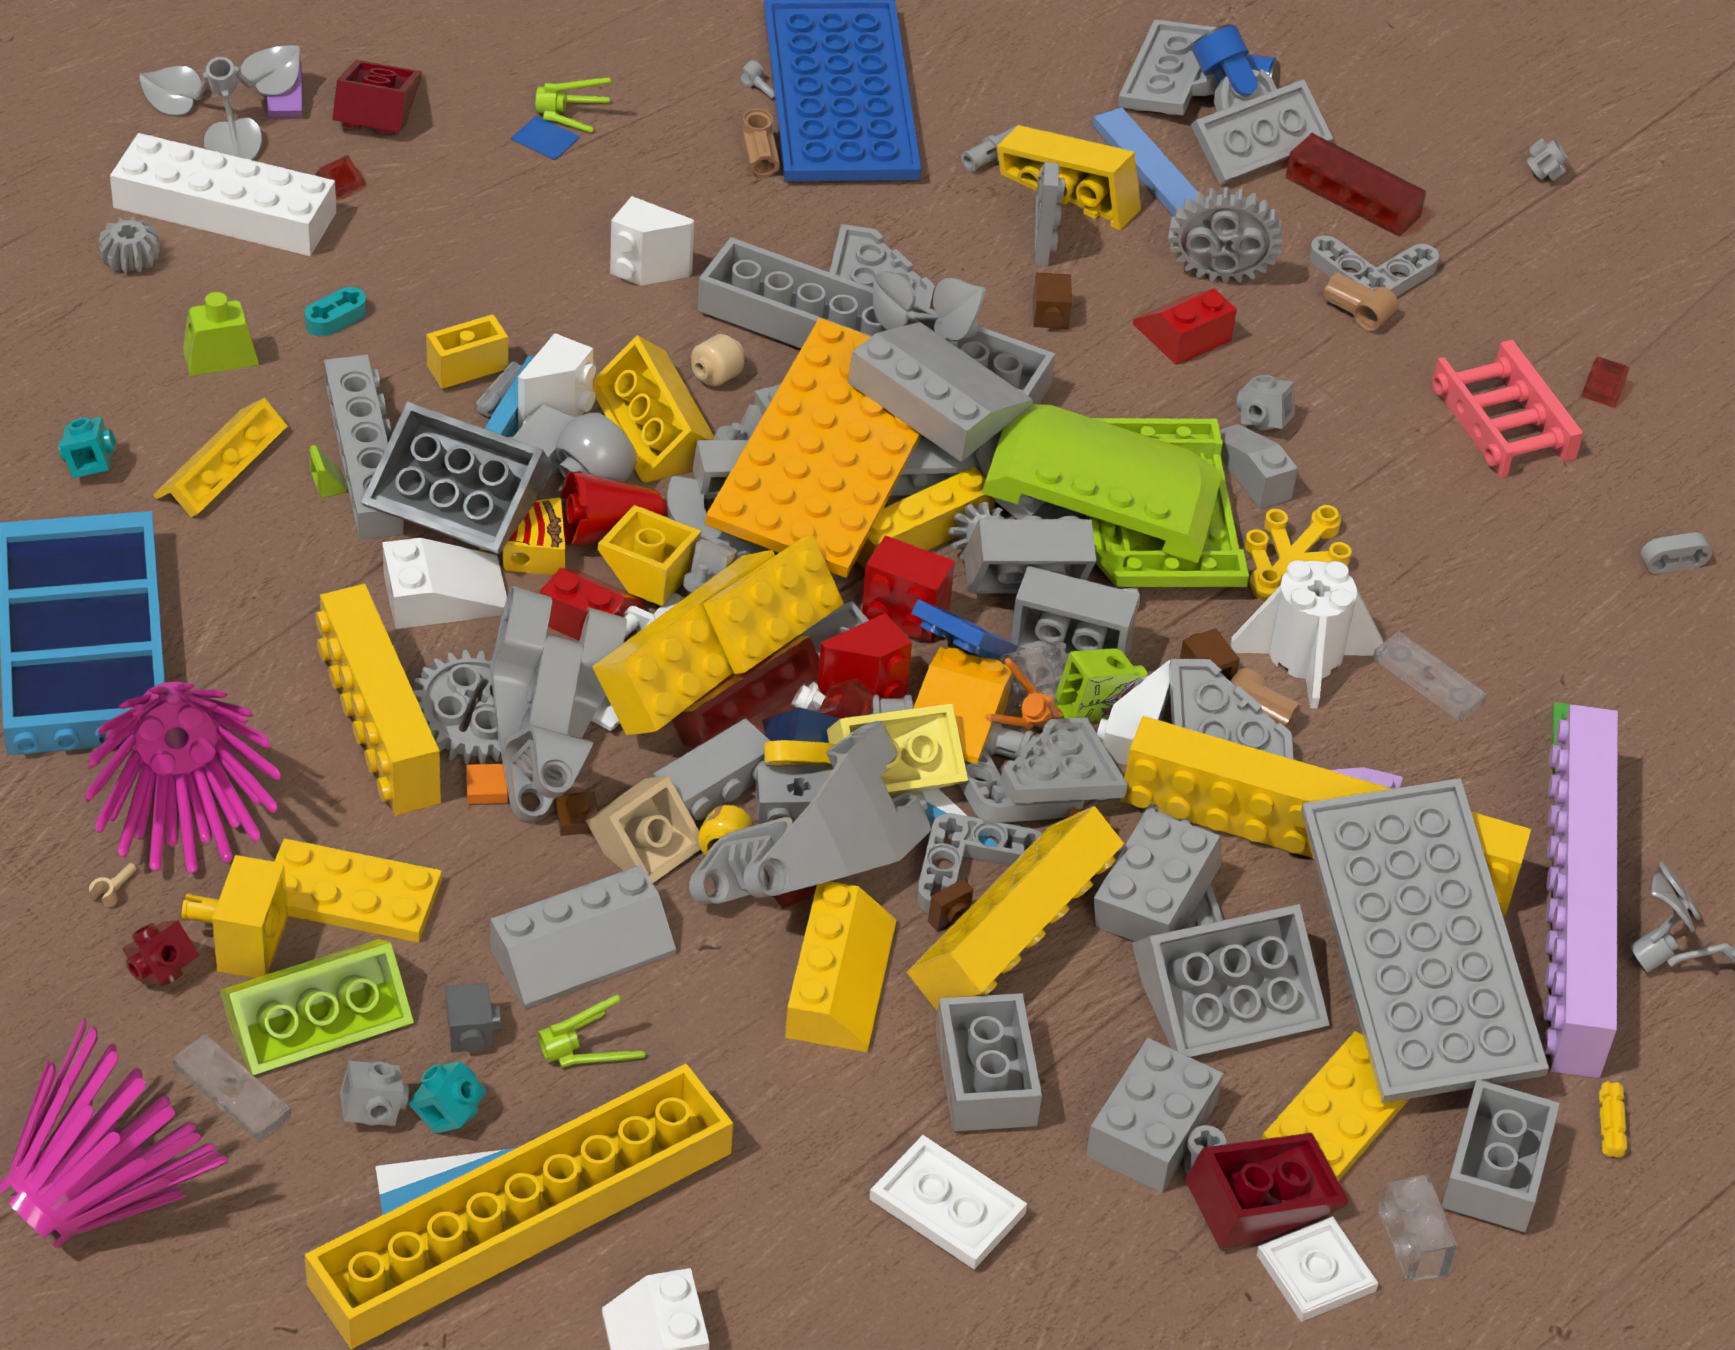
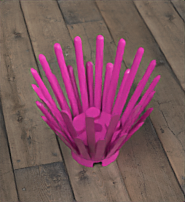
M178 681L161 683L147 690L143 696L129 699L119 706L120 709L133 708L105 722L99 728L98 734L109 731L104 737L109 739L90 754L88 769L96 767L125 738L126 740L86 791V802H90L103 789L131 752L95 823L96 831L99 834L104 831L109 820L115 821L140 770L117 851L121 857H127L133 836L139 840L144 837L154 789L155 800L149 866L153 871L161 870L164 827L166 845L173 847L177 844V802L186 871L195 873L198 870L191 807L200 841L207 843L211 840L209 821L222 862L228 863L232 860L233 854L209 784L230 826L237 828L241 823L253 842L259 840L260 831L221 764L253 803L259 804L262 802L272 813L276 812L277 804L225 743L264 774L280 780V773L275 766L223 726H227L264 748H271L265 734L244 724L249 720L243 716H253L250 710L242 706L210 699L226 697L228 694L222 691L193 689L195 684H186Z
M85 1017L82 1018L56 1078V1066L54 1062L50 1064V1061L47 1059L8 1174L0 1181V1195L11 1185L15 1192L10 1196L11 1200L8 1204L44 1239L54 1229L60 1233L52 1242V1245L57 1249L71 1236L187 1197L186 1194L179 1192L182 1188L176 1185L229 1162L227 1157L220 1156L219 1152L214 1151L216 1149L215 1144L207 1143L161 1168L153 1170L201 1139L200 1134L194 1132L196 1124L186 1122L146 1150L139 1146L174 1117L175 1111L169 1107L171 1101L167 1096L159 1097L120 1133L116 1132L119 1129V1123L116 1120L145 1089L146 1084L142 1079L143 1073L138 1068L130 1072L91 1119L93 1115V1098L118 1062L117 1048L114 1044H110L45 1144L98 1039L97 1029L95 1026H92L67 1075H65L86 1030L87 1022Z

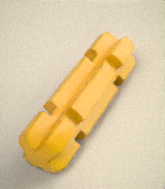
M1609 1081L1602 1083L1599 1091V1102L1602 1105L1600 1108L1601 1135L1604 1138L1602 1140V1152L1607 1157L1621 1158L1625 1155V1150L1627 1149V1136L1624 1134L1626 1131L1625 1104L1622 1101L1624 1099V1088L1619 1082L1611 1083Z

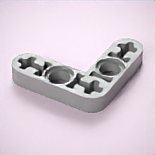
M1318 236L1312 240L1309 260L1330 278L1338 272L1371 290L1377 287L1388 288L1397 297L1431 277L1436 272L1440 255L1430 245L1417 244L1376 268L1334 237ZM1343 268H1352L1357 270L1358 273H1349L1344 271ZM1399 272L1405 274L1407 277H1397L1392 275L1391 273Z
M986 749L978 764L964 761L968 781L960 783L959 786L975 814L984 821L1004 823L1068 818L1072 807L1083 809L1085 800H1071L1069 802L1048 801L1032 804L1013 803L1000 780L1001 775ZM973 778H979V779H982V780H985V781H979V780H975V779H973Z
M954 813L938 816L932 825L918 884L917 904L919 908L929 914L934 882L942 884L941 890L958 882L963 857L1011 866L1025 852V846H1030L1042 833L1032 828L1001 822L991 823L980 818ZM947 831L954 832L951 845L944 844ZM993 836L1000 843L996 846H986L979 841V838ZM1007 841L1012 842L1011 849L1006 848ZM938 858H945L951 861L953 866L948 869H940L935 867L932 861Z

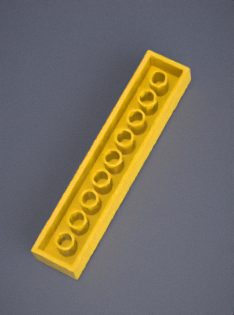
M1142 716L1129 749L1124 776L1128 786L1125 798H1120V801L1139 808H1146L1150 804L1159 806L1158 812L1170 815L1173 818L1185 819L1188 817L1189 822L1209 827L1213 830L1226 832L1253 842L1263 843L1291 853L1314 858L1301 813L1303 803L1392 788ZM1471 812L1503 915H1506L1531 829Z
M684 1064L304 1254L307 1286L349 1348L353 1349L730 1155L732 1150L733 1122L689 1066Z

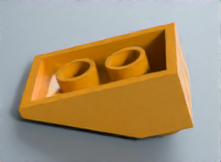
M940 647L928 668L913 709L952 703L964 761L978 764L987 746V741L994 724L992 721H987L985 716L987 713L1003 715L1008 704L1013 674L1007 665L999 660L976 657L966 654L957 648Z

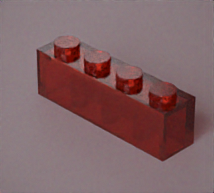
M1314 133L1307 136L1289 155L1285 177L1287 180L1398 237L1404 234L1421 217L1426 190Z
M797 636L745 673L734 674L733 672L673 718L672 722L683 745H702L745 718L747 720L753 718L816 677L819 671V656L810 636Z

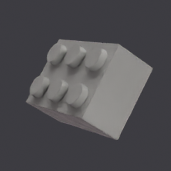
M988 516L984 519H979L964 551L968 593H1018L1028 566L1086 580L1096 562L1092 520L1079 519L1076 516H1064L1059 519H1042L1039 516H1026L1022 519H1004L1002 516Z
M1028 566L1015 600L1011 643L1018 646L1016 651L1065 664L1070 652L1117 648L1128 658L1133 641L1140 594Z
M1146 809L1094 897L1096 927L1134 942L1149 936L1185 929L1221 866V835Z
M1023 993L939 998L935 1030L953 1132L1037 1126L1042 1093Z
M1147 1038L1092 1123L1086 1157L1163 1193L1184 1156L1189 1151L1187 1140L1191 1130L1197 1126L1205 1125L1216 1107L1224 1073Z
M1476 1079L1441 1208L1526 1232L1535 1205L1560 1103Z

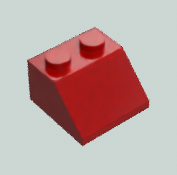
M1216 289L1189 294L1133 319V325L1175 365H1178L1231 341L1237 309Z
M559 568L540 590V594L552 597L548 627L578 641L581 638L583 625L589 612L586 610L588 607L623 617L624 612L630 606L643 609L645 606V600L581 571Z
M884 613L821 642L818 671L820 693L825 695L824 699L845 695L846 698L854 701L856 707L871 709L872 695H879L880 699H901L907 695L912 641Z

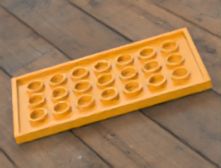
M819 317L707 512L705 525L779 553L801 538L814 535L829 571L847 578L922 437V434L848 383L852 351L871 338V336Z

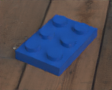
M919 599L912 611V614L923 619L920 624L922 628L949 640H954L953 643L980 656L996 660L999 656L1012 659L1018 647L952 612Z

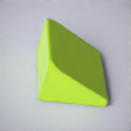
M316 445L310 446V473L319 496L324 498L346 493L347 488L338 466Z

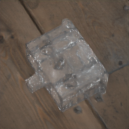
M1052 643L1006 653L1001 656L1000 661L1005 664L1007 658H1011L1013 661L1018 660L1015 664L1040 693L1046 696L1051 695L1056 705L1058 704L1055 694L1068 659L1065 652V643ZM1050 652H1054L1051 656H1047ZM1013 675L1009 694L1015 707H1021L1028 694L1022 696L1027 691Z

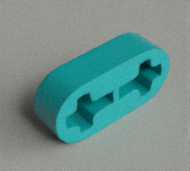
M345 287L310 304L305 309L306 330L314 336L324 337L362 319L367 312L365 293L359 288Z

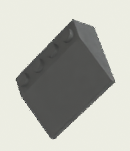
M407 402L361 503L372 509L499 554L538 499L553 465L543 449Z

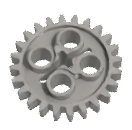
M1224 187L1222 194H1217L1213 188H1210L1208 197H1205L1200 192H1196L1195 202L1186 198L1184 208H1176L1175 217H1171L1168 241L1171 242L1170 251L1176 253V262L1185 261L1184 270L1189 271L1196 268V277L1198 278L1207 273L1209 274V281L1213 282L1217 276H1222L1224 284H1227L1229 277L1234 276L1237 282L1241 283L1242 275L1246 274L1251 279H1255L1256 269L1266 273L1267 264H1275L1276 255L1281 254V244H1283L1282 220L1276 219V209L1267 210V200L1256 203L1255 193L1245 198L1243 197L1242 189H1239L1235 195H1232L1228 187Z
M463 650L462 659L459 660L450 652L447 654L446 664L435 658L432 669L423 667L421 678H415L413 692L436 741L439 752L445 748L448 749V760H453L457 754L463 755L464 764L467 765L472 756H477L480 764H485L488 755H491L497 763L501 762L502 757L496 726L490 670L491 660H485L483 651H479L477 658L474 659L470 657L467 650ZM487 683L482 693L481 702L477 703L467 730L465 732L460 731L465 724L467 713L471 711L481 684Z

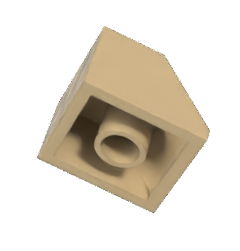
M669 776L643 779L585 820L606 857L623 871L642 865L652 883L700 850L698 845L699 830Z

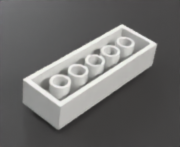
M141 133L137 134L110 175L113 208L311 256L336 214L335 180Z

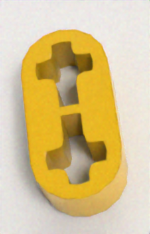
M790 740L765 742L764 763L773 766L831 765L826 752L835 744Z

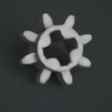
M1541 138L1530 147L1529 152L1532 156L1527 159V163L1539 179L1542 180L1549 175L1552 181H1554L1566 172L1565 169L1567 168L1564 163L1569 160V157L1555 139L1547 144Z

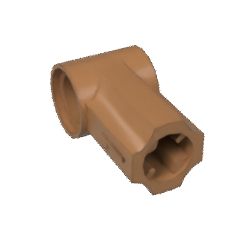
M754 108L746 111L743 115L740 145L745 150L749 171L756 174L757 178L770 177L772 173L779 170V158L772 131L773 117L764 109Z
M1338 272L1330 278L1328 285L1324 289L1323 298L1352 313L1356 323L1366 331L1377 330L1399 307L1397 297L1388 288L1377 287L1371 290Z
M1249 668L1238 670L1230 682L1236 687L1240 686L1262 705L1261 709L1277 724L1281 722L1290 731L1300 714L1302 704L1266 687L1264 678L1256 671Z

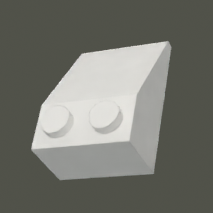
M424 538L382 542L384 578L395 629L502 616L507 595L497 555Z

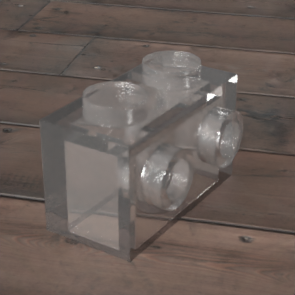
M1429 1174L1387 1181L1383 1199L1379 1200L1378 1212L1382 1224L1386 1227L1395 1258L1401 1265L1406 1281L1413 1282L1449 1275L1457 1243Z

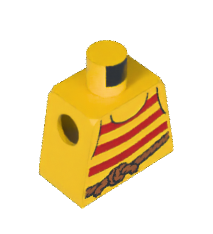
M561 498L538 500L534 503L502 549L503 568L506 571L554 575L559 568H565ZM479 547V551H489Z

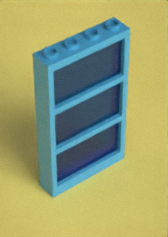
M152 511L0 523V652L3 731L7 755L97 748L109 739L104 738L109 731L98 734L99 728L105 722L133 708L120 709L119 706L129 699L141 697L147 690L165 683ZM126 738L117 746L122 745Z

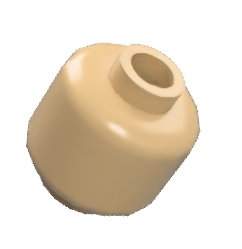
M725 334L714 335L697 344L692 350L691 364L693 373L708 386L717 387L742 372L745 357L744 350L741 344Z

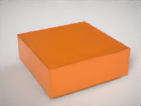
M503 764L466 765L467 804L508 803Z

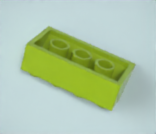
M382 939L367 942L219 990L230 1029L251 1075H256L414 1023L392 944Z

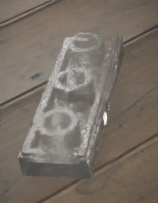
M1400 631L1374 650L1373 659L1460 722L1464 721L1486 703L1488 696L1486 692Z
M206 1034L172 1057L173 1067L257 1141H260L291 1118V1109Z

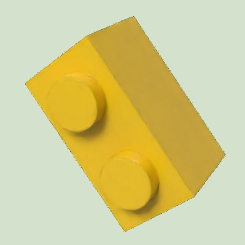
M494 314L426 334L427 367L441 389L503 371L508 366V335Z

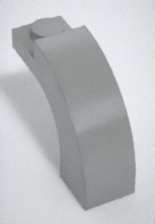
M672 475L667 492V518L701 530V540L704 539L715 545L724 543L735 548L738 551L737 559L743 555L770 550L705 525L708 499H705V494L700 495L697 479Z

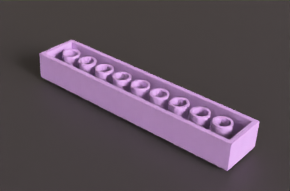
M1570 704L1566 720L1559 719L1556 732V743L1558 745H1551L1548 763L1549 768H1555V775L1551 774L1548 787V798H1554V805L1550 806L1547 827L1554 829V836H1550L1547 847V859L1553 860V867H1549L1546 883L1547 891H1553V899L1549 898L1546 909V922L1552 923V931H1548L1545 945V954L1552 955V963L1547 964L1545 973V987L1551 988V996H1547L1544 1009V1020L1551 1021V1029L1546 1030L1543 1051L1544 1054L1550 1055V1072L1600 1078L1617 1031L1618 711Z

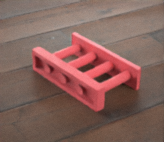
M1513 339L1501 342L1494 363L1455 372L1445 357L1438 358L1435 373L1432 377V386L1435 393L1441 396L1482 452L1487 464L1493 467L1501 479L1508 477L1512 457L1551 447L1557 452L1563 462L1577 459L1583 437L1582 430ZM1498 377L1503 380L1507 387L1473 396L1465 385ZM1516 400L1524 408V411L1490 419L1482 408ZM1532 423L1542 432L1541 435L1508 443L1500 433L1501 431Z

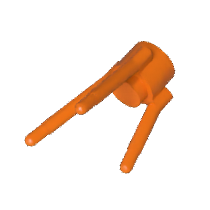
M1007 658L1005 664L1028 693V696L1022 703L1023 717L987 713L985 719L995 723L1019 726L1027 731L1033 726L1043 729L1050 719L1061 718L1063 712L1058 708L1053 697L1040 693L1013 660Z

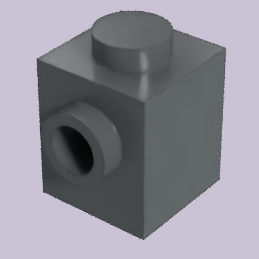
M488 982L446 986V1014L451 1052H476L482 1049H493V1031H501L499 1005L491 1006Z

